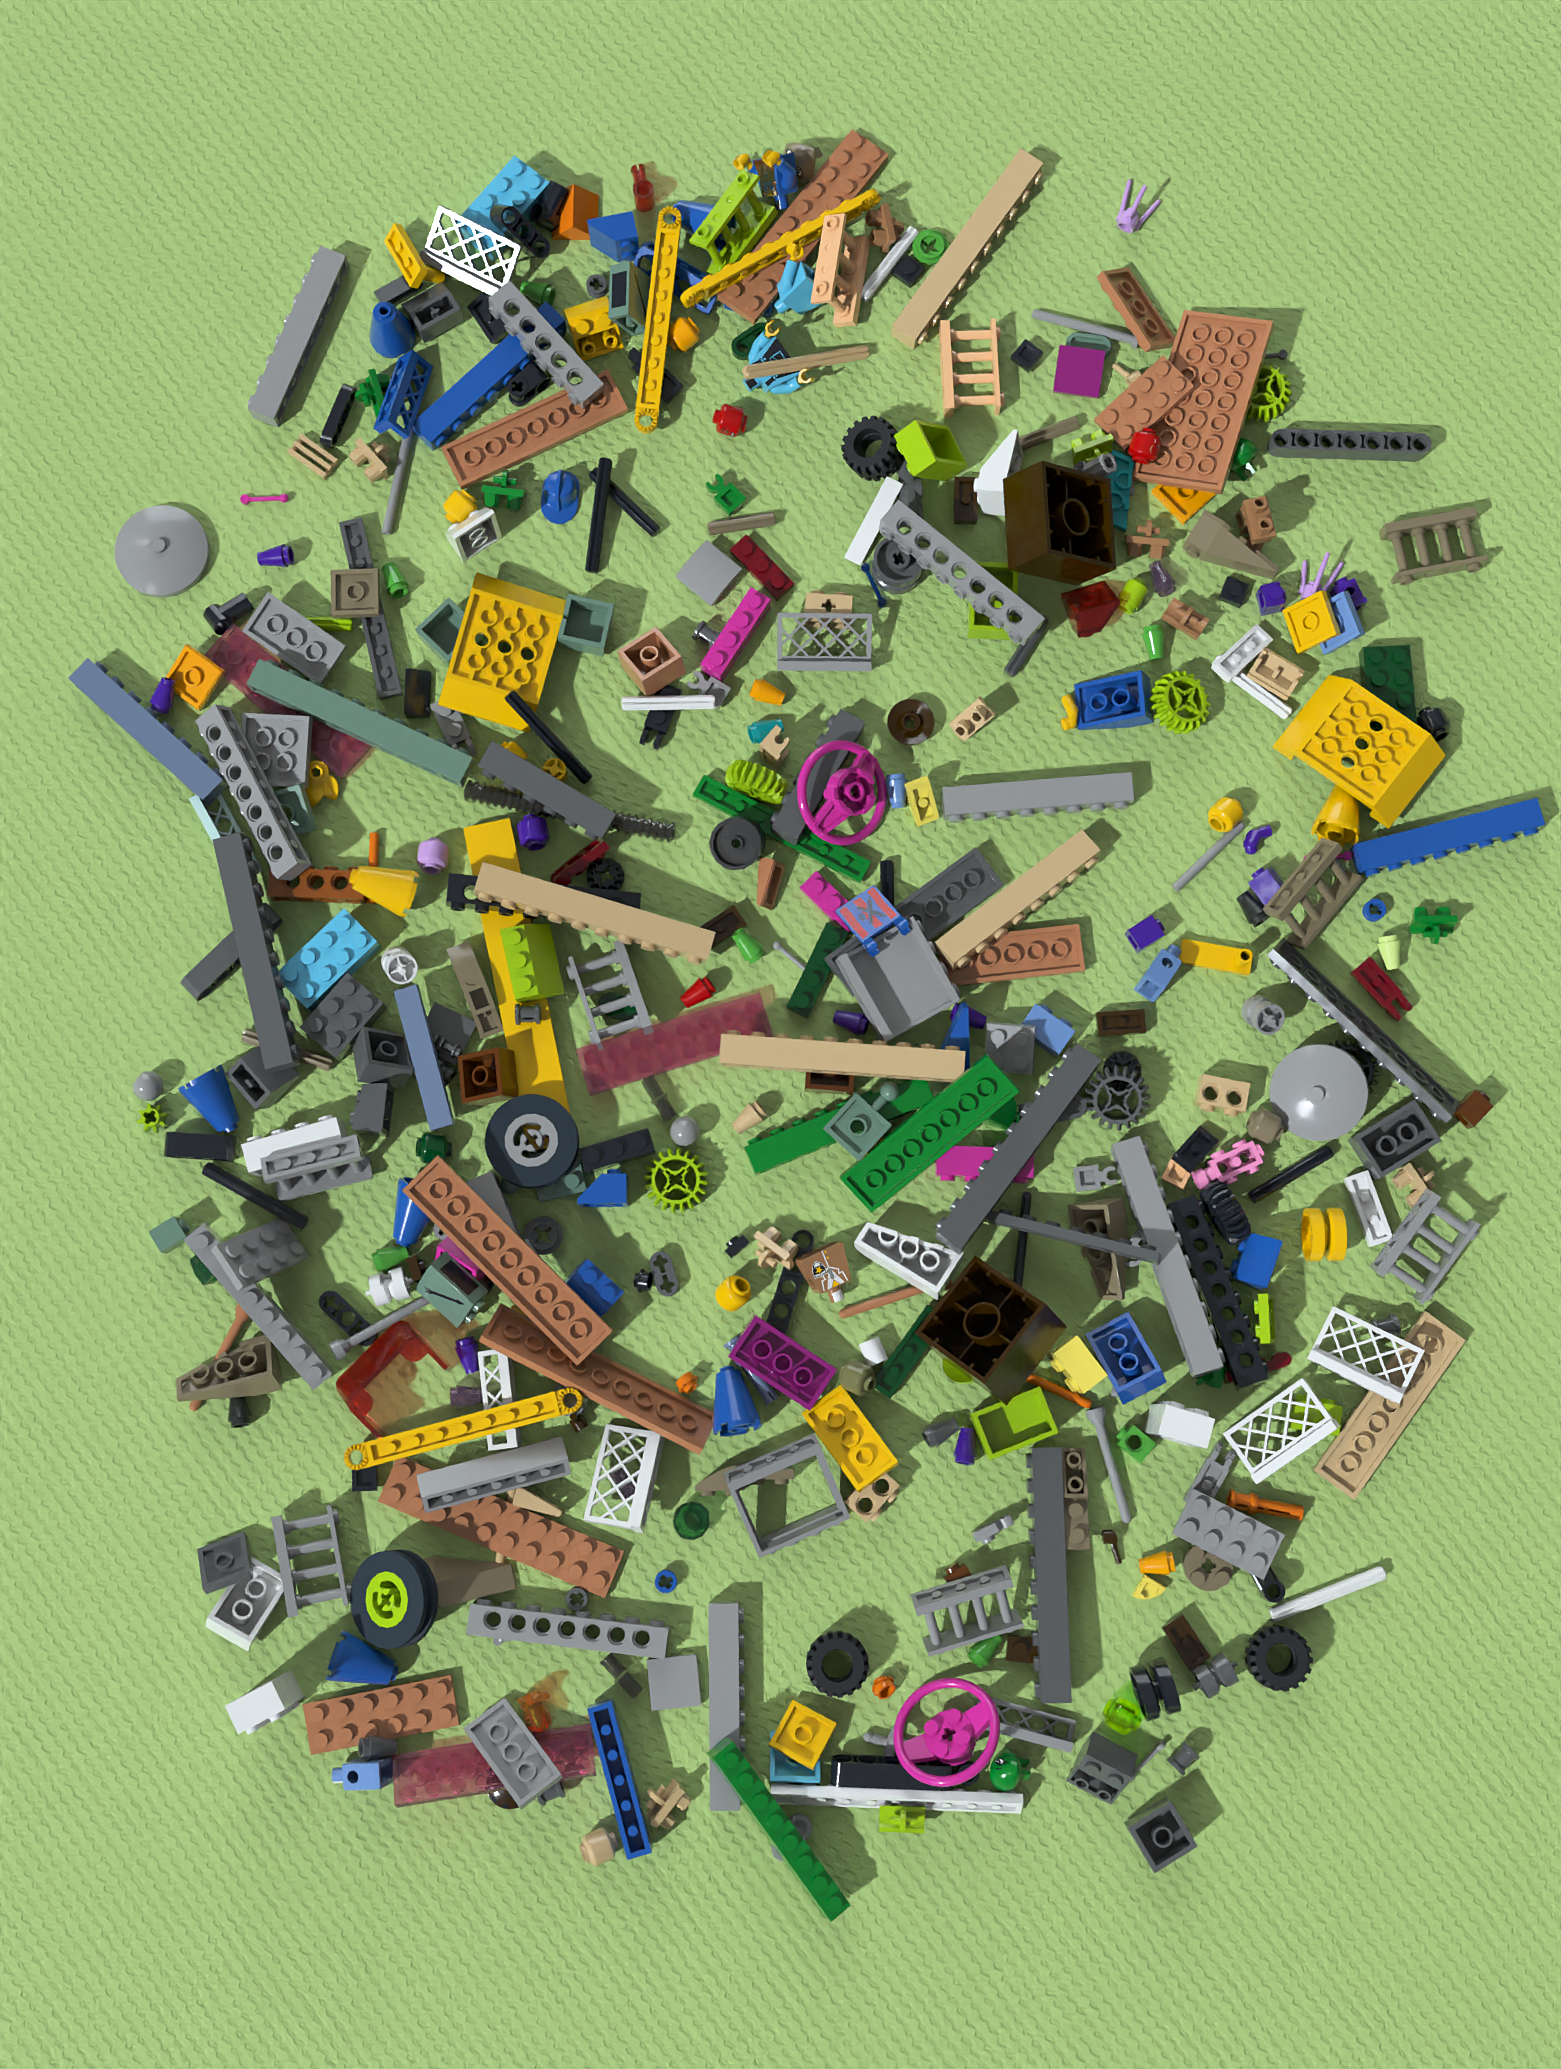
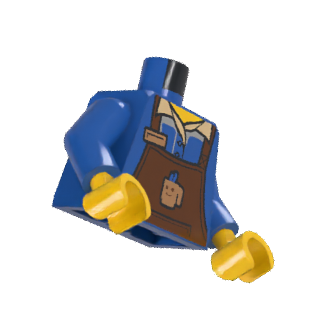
M768 150L762 158L752 160V163L748 154L737 156L733 161L736 169L741 171L747 167L748 172L759 175L760 180L758 183L762 196L764 198L774 197L776 210L788 208L787 194L797 192L798 190L795 154H779L776 151Z

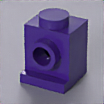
M1343 577L1334 582L1335 586L1329 592L1332 598L1348 590L1356 611L1362 609L1367 603V599L1363 596L1355 578L1348 580L1347 577Z
M1280 582L1264 584L1258 589L1256 598L1261 616L1279 613L1284 609L1286 592L1284 588H1281Z

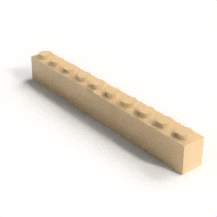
M1020 148L892 325L891 336L913 350L918 343L920 345L923 344L928 336V329L931 326L935 327L939 322L941 311L944 308L948 309L952 304L954 293L957 290L961 291L967 282L966 277L968 274H973L979 266L980 261L978 260L982 255L986 256L993 245L991 242L995 237L999 238L1005 229L1004 224L1007 220L1011 221L1018 211L1017 206L1020 202L1025 203L1028 199L1033 184L1037 186L1043 177V162Z
M482 862L474 888V895H477V898L481 901L491 902L494 900L500 902L501 906L514 910L515 907L524 909V913L537 917L539 914L547 916L548 920L560 924L564 921L570 923L571 927L584 931L585 928L594 930V934L601 937H608V935L617 937V940L624 944L634 942L640 944L642 949L648 951H655V949L664 951V955L671 958L684 957L687 958V962L694 965H701V963L705 964L707 962L716 933Z
M728 1030L726 1034H721L719 1066L953 1082L964 1073L965 1051H960V1047L945 1046V1050L935 1049V1045L922 1044L921 1048L911 1047L910 1043L903 1042L897 1043L896 1046H887L885 1041H872V1044H862L863 1040L848 1039V1043L838 1042V1038L825 1037L824 1041L814 1040L813 1036H799V1039H790V1035L775 1034V1037H765V1033L751 1032V1036L741 1035L740 1031Z

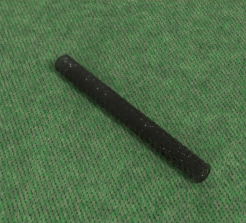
M468 780L465 785V801L471 799L474 803L476 801H479L480 804L486 802L488 806L493 804L494 807H498L500 805L503 809L508 807V810L514 808L517 812L520 810L523 813L529 811L530 814L537 813V816L543 814L546 818L551 816L552 819L558 817L561 821L565 819L559 813L553 816L544 811L545 805L538 801L534 805L522 798L524 793L521 791L516 792L515 790V792H512L507 788L502 789L501 786L495 788L492 784L490 786H487V783L481 785L480 782L476 781L473 783L472 780ZM613 810L614 813L618 814V817L610 831L616 829L618 833L624 831V834L630 832L633 836L635 834H638V837L644 835L647 839L653 837V840L659 838L662 842L664 840H667V843L673 841L676 828L675 822L669 824L666 820L664 822H660V819L654 821L651 817L649 819H646V816L640 818L637 814L631 816V813L625 815L622 811L617 813V810Z

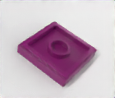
M1059 345L1052 393L1098 399L1106 351Z

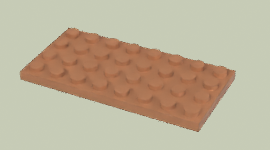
M1184 310L1168 361L1194 385L1195 390L1152 428L1162 440L1158 458L1150 462L1149 465L1136 462L1132 474L1133 481L1223 494L1274 329L1273 321Z

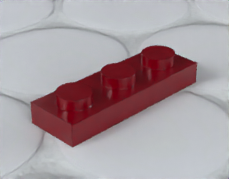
M747 534L729 549L732 556L776 601L794 587V582Z

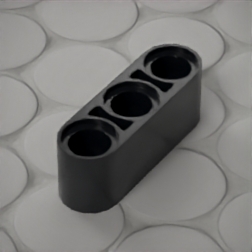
M496 204L491 208L490 219L493 224L509 239L523 245L521 251L524 254L536 258H544L548 255L550 251L548 240L516 208L503 204ZM504 212H506L505 220H503ZM521 227L522 231H521V234L519 235L518 232H519V228ZM537 243V248L534 251V245Z
M166 1132L164 1157L233 1162L236 1137Z

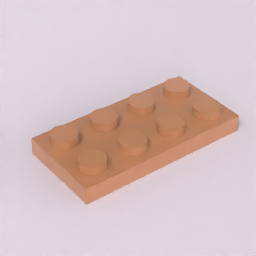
M1129 267L1102 271L1097 276L1102 290L1108 294L1114 308L1121 314L1127 328L1132 331L1138 340V345L1145 352L1173 346L1175 337Z
M1162 356L1096 416L1094 422L1107 435L1111 433L1114 442L1126 453L1129 449L1133 433L1142 431L1143 428L1152 429L1192 393L1195 387L1171 362Z

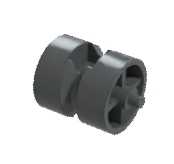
M1222 1652L1212 1658L1210 1667L1204 1664L1192 1670L1193 1676L1196 1679V1685L1193 1686L1194 1690H1202L1208 1699L1219 1694L1220 1685L1231 1687L1239 1682L1234 1671V1667L1238 1666L1237 1662L1231 1663Z

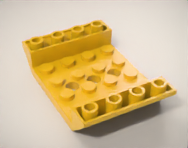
M476 572L438 706L529 733L530 726L506 702L505 697L511 691H516L536 713L563 618L566 600ZM480 634L485 635L488 638V644L484 646L478 645L475 642V637ZM500 642L509 643L511 651L502 653L498 649V644ZM523 649H530L534 654V658L531 660L523 659L521 651Z
M1333 675L1327 676L1272 747L1291 761L1296 756L1372 809L1369 816L1388 829L1446 756L1432 735L1353 680ZM1373 721L1380 722L1382 730L1373 731L1370 728V723ZM1363 739L1368 743V748L1364 750L1359 749L1355 742ZM1345 757L1351 758L1354 761V766L1350 768L1344 767L1341 759Z

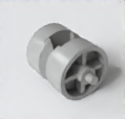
M1261 995L1248 998L1242 1006L1241 1014L1243 1020L1263 1034H1274L1284 1024L1285 1015L1282 1008Z

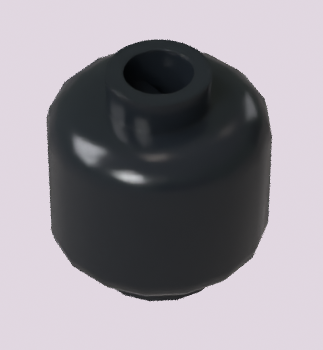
M1429 706L1423 708L1418 713L1417 725L1430 733L1436 742L1445 739L1449 735L1451 722L1441 708H1431Z

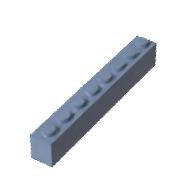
M87 658L68 679L193 793L199 796L204 803L210 806L228 787L219 769L216 767L213 769L209 768L206 765L209 761L200 752L194 754L189 750L192 745L182 736L177 739L173 735L175 730L165 721L162 724L156 720L158 715L149 706L144 709L139 704L142 700L132 691L127 694L122 689L125 685L115 676L110 678L106 675L108 670L99 661L94 664Z

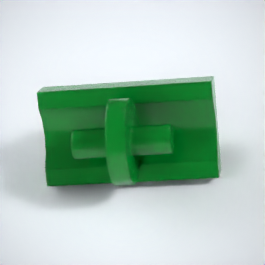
M368 369L369 376L365 379V383L359 384L360 390L355 393L357 401L364 402L365 407L372 405L375 417L377 418L385 397L381 390L388 389L390 379L388 374H376L375 369Z
M503 470L502 477L494 476L493 483H499L501 487L482 485L481 492L485 493V506L499 507L501 494L508 495V509L520 510L523 497L527 496V490L508 488L509 485H517V478H509L508 470Z
M1415 907L1409 926V934H1422V937H1430L1431 944H1438L1440 937H1447V934L1453 933L1454 925L1458 923L1457 915H1452L1449 907L1437 908L1435 915H1428L1426 907Z

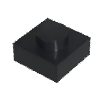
M906 254L893 270L892 276L911 288L923 274L925 267Z
M1025 339L1011 355L1010 360L1029 373L1041 359L1044 352Z
M1227 576L1218 600L1240 608L1249 584Z
M736 1235L725 1244L728 1247L725 1253L732 1259L748 1246L750 1242L744 1235L740 1238Z
M378 1465L360 1470H352V1492L378 1490Z

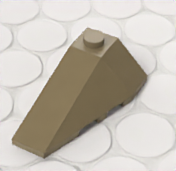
M1205 509L1182 547L1185 552L1192 558H1198L1205 562L1273 580L1280 568L1260 551L1248 548L1245 538L1239 536V538L1235 537L1229 532L1231 527L1226 522Z
M1103 1198L1067 1205L1070 1225L1084 1229L1085 1234L1093 1235L1094 1232L1108 1235V1239L1117 1241L1118 1238L1127 1239V1216L1124 1198ZM1082 1246L1081 1253L1083 1257L1087 1256L1092 1268L1091 1276L1102 1300H1124L1126 1257Z
M266 1335L247 1339L239 1343L240 1347L228 1354L226 1351L219 1354V1359L210 1364H201L176 1378L178 1402L259 1396L281 1390V1367L274 1344Z
M437 1556L423 1559L430 1567L436 1580L438 1608L516 1589L512 1564Z

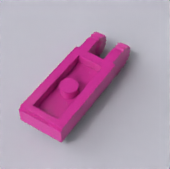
M815 871L800 886V890L833 922L836 921L846 932H849L850 929L835 912V910L848 901Z

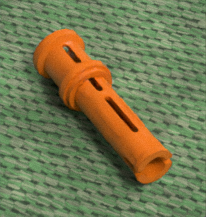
M1229 1489L1226 1505L1235 1510L1247 1512L1248 1515H1253L1257 1512L1301 1521L1303 1518V1505L1258 1498V1495L1255 1493L1243 1494L1235 1492L1234 1489Z

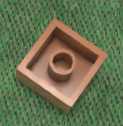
M654 627L617 651L623 670L645 696L654 694L686 673L682 656L657 627Z

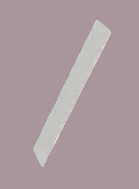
M886 477L844 558L861 565L879 531L880 520L892 507L903 486L902 483Z

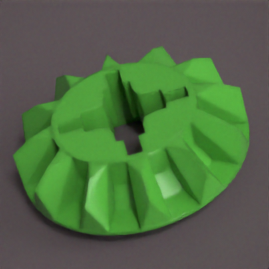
M930 229L920 232L912 244L914 257L920 263H926L928 266L938 263L949 248L946 237L941 232ZM935 242V252L931 250L926 254V246H931Z

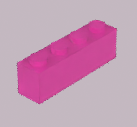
M750 587L701 662V673L709 678L712 676L723 682L770 610V598Z
M953 1146L935 1161V1177H940V1181H955V1177H964L965 1182H969L971 1178L976 1180L980 1174L978 1169L985 1159L990 1161L994 1156L992 1153L994 1147ZM1034 1155L1013 1183L1025 1184L1028 1183V1179L1034 1178Z

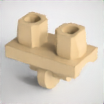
M361 438L356 440V448L349 454L350 460L356 467L361 466L365 461L371 464L363 471L371 483H374L381 477L387 480L391 475L387 472L388 468L381 460L385 463L391 460L387 455L390 447L386 443L378 445L376 442H373L371 448L374 451H372Z
M980 696L950 721L949 725L952 727L953 732L965 741L994 717L996 713L986 705Z
M1411 1163L1404 1164L1398 1168L1399 1172L1391 1179L1398 1189L1409 1184L1413 1192L1407 1195L1405 1200L1411 1208L1426 1188L1430 1190L1435 1187V1184L1430 1179L1435 1175V1172L1431 1170L1426 1173L1422 1166L1414 1169Z
M773 1226L763 1234L757 1231L754 1238L758 1240L757 1246L760 1248L755 1253L760 1257L758 1265L763 1269L769 1265L775 1268L779 1262L791 1270L794 1266L792 1259L799 1251L797 1244L788 1239L781 1247L777 1245L782 1235Z
M673 1779L667 1788L661 1785L657 1791L649 1788L647 1794L651 1799L646 1806L650 1810L646 1813V1817L656 1829L658 1826L670 1830L676 1820L675 1816L670 1813L671 1809L676 1805L683 1811L691 1802L689 1796L677 1780Z

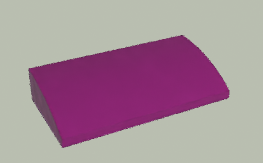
M753 1314L728 1355L729 1358L809 1411L837 1371L834 1366L756 1314Z

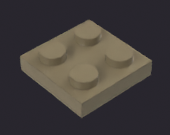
M378 568L331 570L332 618L380 617Z

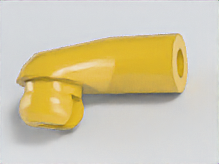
M1068 694L1061 698V702L1067 712V718L1061 719V727L1065 731L1073 730L1077 726L1079 712L1072 696Z

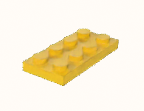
M841 1384L817 1401L810 1411L806 1409L801 1413L858 1493L899 1464L849 1394L842 1388Z

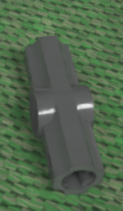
M901 457L902 464L896 467L897 481L903 484L898 493V499L924 520L921 502L923 496L921 478L910 474L906 467L907 461L905 457Z

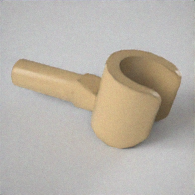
M1116 363L1112 366L1114 370L1125 378L1128 386L1141 376V373L1137 370L1130 374Z

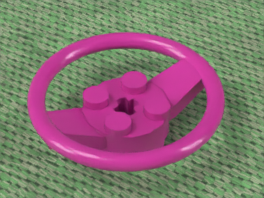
M837 740L818 747L806 759L798 778L797 799L805 823L819 838L835 845H851L867 838L877 828L886 807L887 789L883 771L877 762L878 760L867 749L857 743ZM835 750H848L857 754L850 768L839 769L830 777L827 788L823 792V796L827 801L813 818L808 806L806 790L809 774L815 763L825 754ZM874 775L877 783L878 797L875 812L868 824L859 832L848 836H838L829 833L849 816L865 814L873 807L876 800L873 784H875L873 780Z
M952 1677L926 1683L907 1698L897 1715L893 1732L896 1755L903 1768L913 1778L925 1784L948 1787L968 1781L981 1772L994 1755L1000 1736L998 1711L991 1697L981 1687L968 1680ZM944 1688H959L972 1693L981 1701L964 1713L955 1708L939 1712L926 1722L924 1734L908 1741H903L904 1726L909 1713L929 1693ZM990 1725L989 1739L983 1753L974 1764L964 1771L949 1776H935L923 1772L914 1765V1763L935 1760L952 1766L965 1763L973 1756L976 1741L978 1742V1738ZM953 1734V1740L949 1741V1736Z

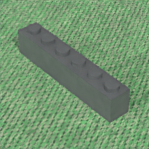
M840 709L837 715L832 714L826 726L829 728L826 734L821 733L815 746L820 747L828 742L837 740L856 743L863 732L865 721ZM831 751L822 756L813 766L809 774L806 790L807 802L812 816H814L824 799L823 792L827 788L830 777L842 768L851 751ZM798 772L793 781L794 789L792 792L787 791L782 799L781 804L784 806L781 811L776 810L770 820L772 824L771 833L794 846L797 845L807 828L797 799V783L800 772Z
M491 741L478 764L483 769L481 772L483 775L492 780L498 777L504 781L502 786L512 792H515L516 789L524 793L522 798L534 805L536 801L545 805L543 810L553 816L559 813L565 817L563 822L575 829L578 825L586 829L584 834L597 841L598 837L605 839L618 817V814L494 741Z

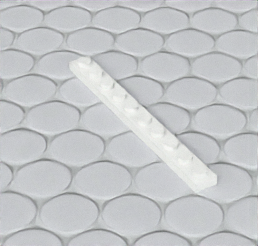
M778 1782L777 1784H771V1795L778 1804L879 1808V1804L925 1806V1810L1021 1814L1023 1806V1794H1016L1015 1791L991 1793V1791L984 1789L977 1792H966L964 1789L928 1791L837 1787L832 1784L816 1786L813 1783L791 1785L790 1783Z

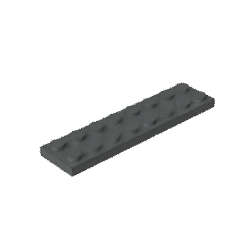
M975 847L894 908L906 920L912 916L915 921L919 920L925 930L923 935L928 942L1004 886V884ZM892 924L872 939L896 927L895 924ZM856 936L824 958L851 997L855 995L835 960L839 956L849 953L862 945Z

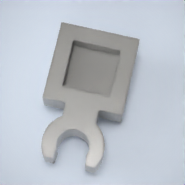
M695 671L694 676L700 681L697 684L688 681V688L693 691L700 690L699 695H714L715 708L719 710L731 692V688L712 676L706 681L702 673Z
M1098 1165L1074 1167L1073 1175L1076 1192L1100 1190V1182L1106 1185L1116 1184L1117 1180H1109L1107 1178V1172L1115 1171V1167L1109 1166L1100 1172Z
M1007 1514L994 1522L992 1521L972 1531L971 1534L975 1542L981 1541L982 1544H985L996 1538L994 1534L1013 1525L1014 1522L1011 1516Z

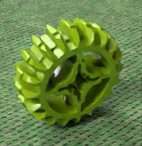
M1263 361L1259 378L1262 379L1257 381L1247 413V421L1251 417L1255 418L1256 423L1261 418L1265 423L1269 421L1270 417L1274 420L1277 418L1278 413L1282 414L1285 407L1290 402L1289 398L1292 391L1289 388L1291 382L1285 381L1288 377L1287 374H1280L1281 367L1273 368V362L1266 366L1265 361ZM1271 384L1276 390L1277 397L1274 396L1275 393L1271 390ZM1265 387V389H1264V391H1262V393H1258V394L1255 396V394H1256V392H1258V390L1261 391V390Z
M1172 671L1161 676L1154 683L1155 687L1150 691L1153 695L1149 699L1153 703L1150 710L1155 711L1154 718H1159V726L1166 725V731L1173 730L1174 734H1188L1204 724L1205 718L1210 714L1207 709H1209L1211 704L1206 701L1210 697V695L1204 693L1206 687L1199 685L1201 679L1194 680V675H1187L1186 671Z
M734 760L726 770L724 781L729 787L762 803L780 804L787 792L788 783L785 778L775 773L774 770L751 761Z
M671 1148L667 1149L668 1157H664L663 1153L659 1152L658 1155L661 1159L659 1162L655 1158L651 1159V1162L655 1165L654 1168L646 1166V1170L652 1174L651 1176L644 1175V1180L651 1181V1184L644 1185V1189L653 1190L647 1197L649 1199L657 1197L653 1203L655 1206L663 1202L662 1211H666L668 1205H670L671 1213L675 1214L676 1206H680L681 1213H684L685 1204H688L691 1210L694 1209V1205L691 1202L693 1199L697 1203L702 1202L697 1195L698 1193L702 1195L707 1193L704 1189H701V1186H708L709 1182L701 1178L707 1177L708 1172L699 1171L705 1167L703 1162L698 1165L695 1164L699 1156L695 1155L692 1159H689L690 1150H687L685 1155L681 1156V1148H677L676 1155H673ZM674 1161L686 1163L678 1171H672L665 1166L667 1163ZM691 1169L696 1174L694 1190L685 1183V1178ZM659 1171L667 1178V1184L661 1193L656 1186V1178ZM667 1173L674 1177L681 1175L682 1179L680 1181L686 1189L678 1184L671 1186L672 1180H670V1176ZM675 1190H680L688 1195V1197L681 1200L666 1198Z

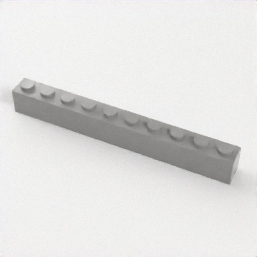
M1140 1136L1114 1143L1111 1146L1110 1152L1144 1244L1156 1247V1251L1161 1254L1159 1265L1151 1263L1191 1377L1194 1379L1219 1371L1223 1368L1225 1357L1222 1349L1217 1348L1215 1344L1216 1332L1213 1325H1209L1206 1315H1208V1311L1204 1301L1200 1302L1197 1292H1200L1197 1280L1191 1278L1188 1270L1191 1269V1264L1188 1256L1183 1255L1180 1246H1183L1179 1232H1175L1172 1226L1174 1217L1171 1210H1167L1164 1204L1166 1195L1162 1186L1158 1187L1155 1178H1158L1155 1165H1150L1147 1156L1150 1155L1147 1143L1142 1142Z

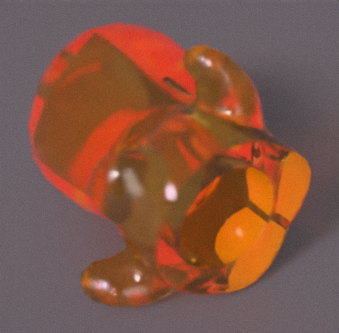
M540 1689L517 1699L520 1708L524 1710L523 1716L526 1725L534 1733L546 1730L552 1720L549 1711L543 1704V1700L550 1698V1695L547 1692H541Z

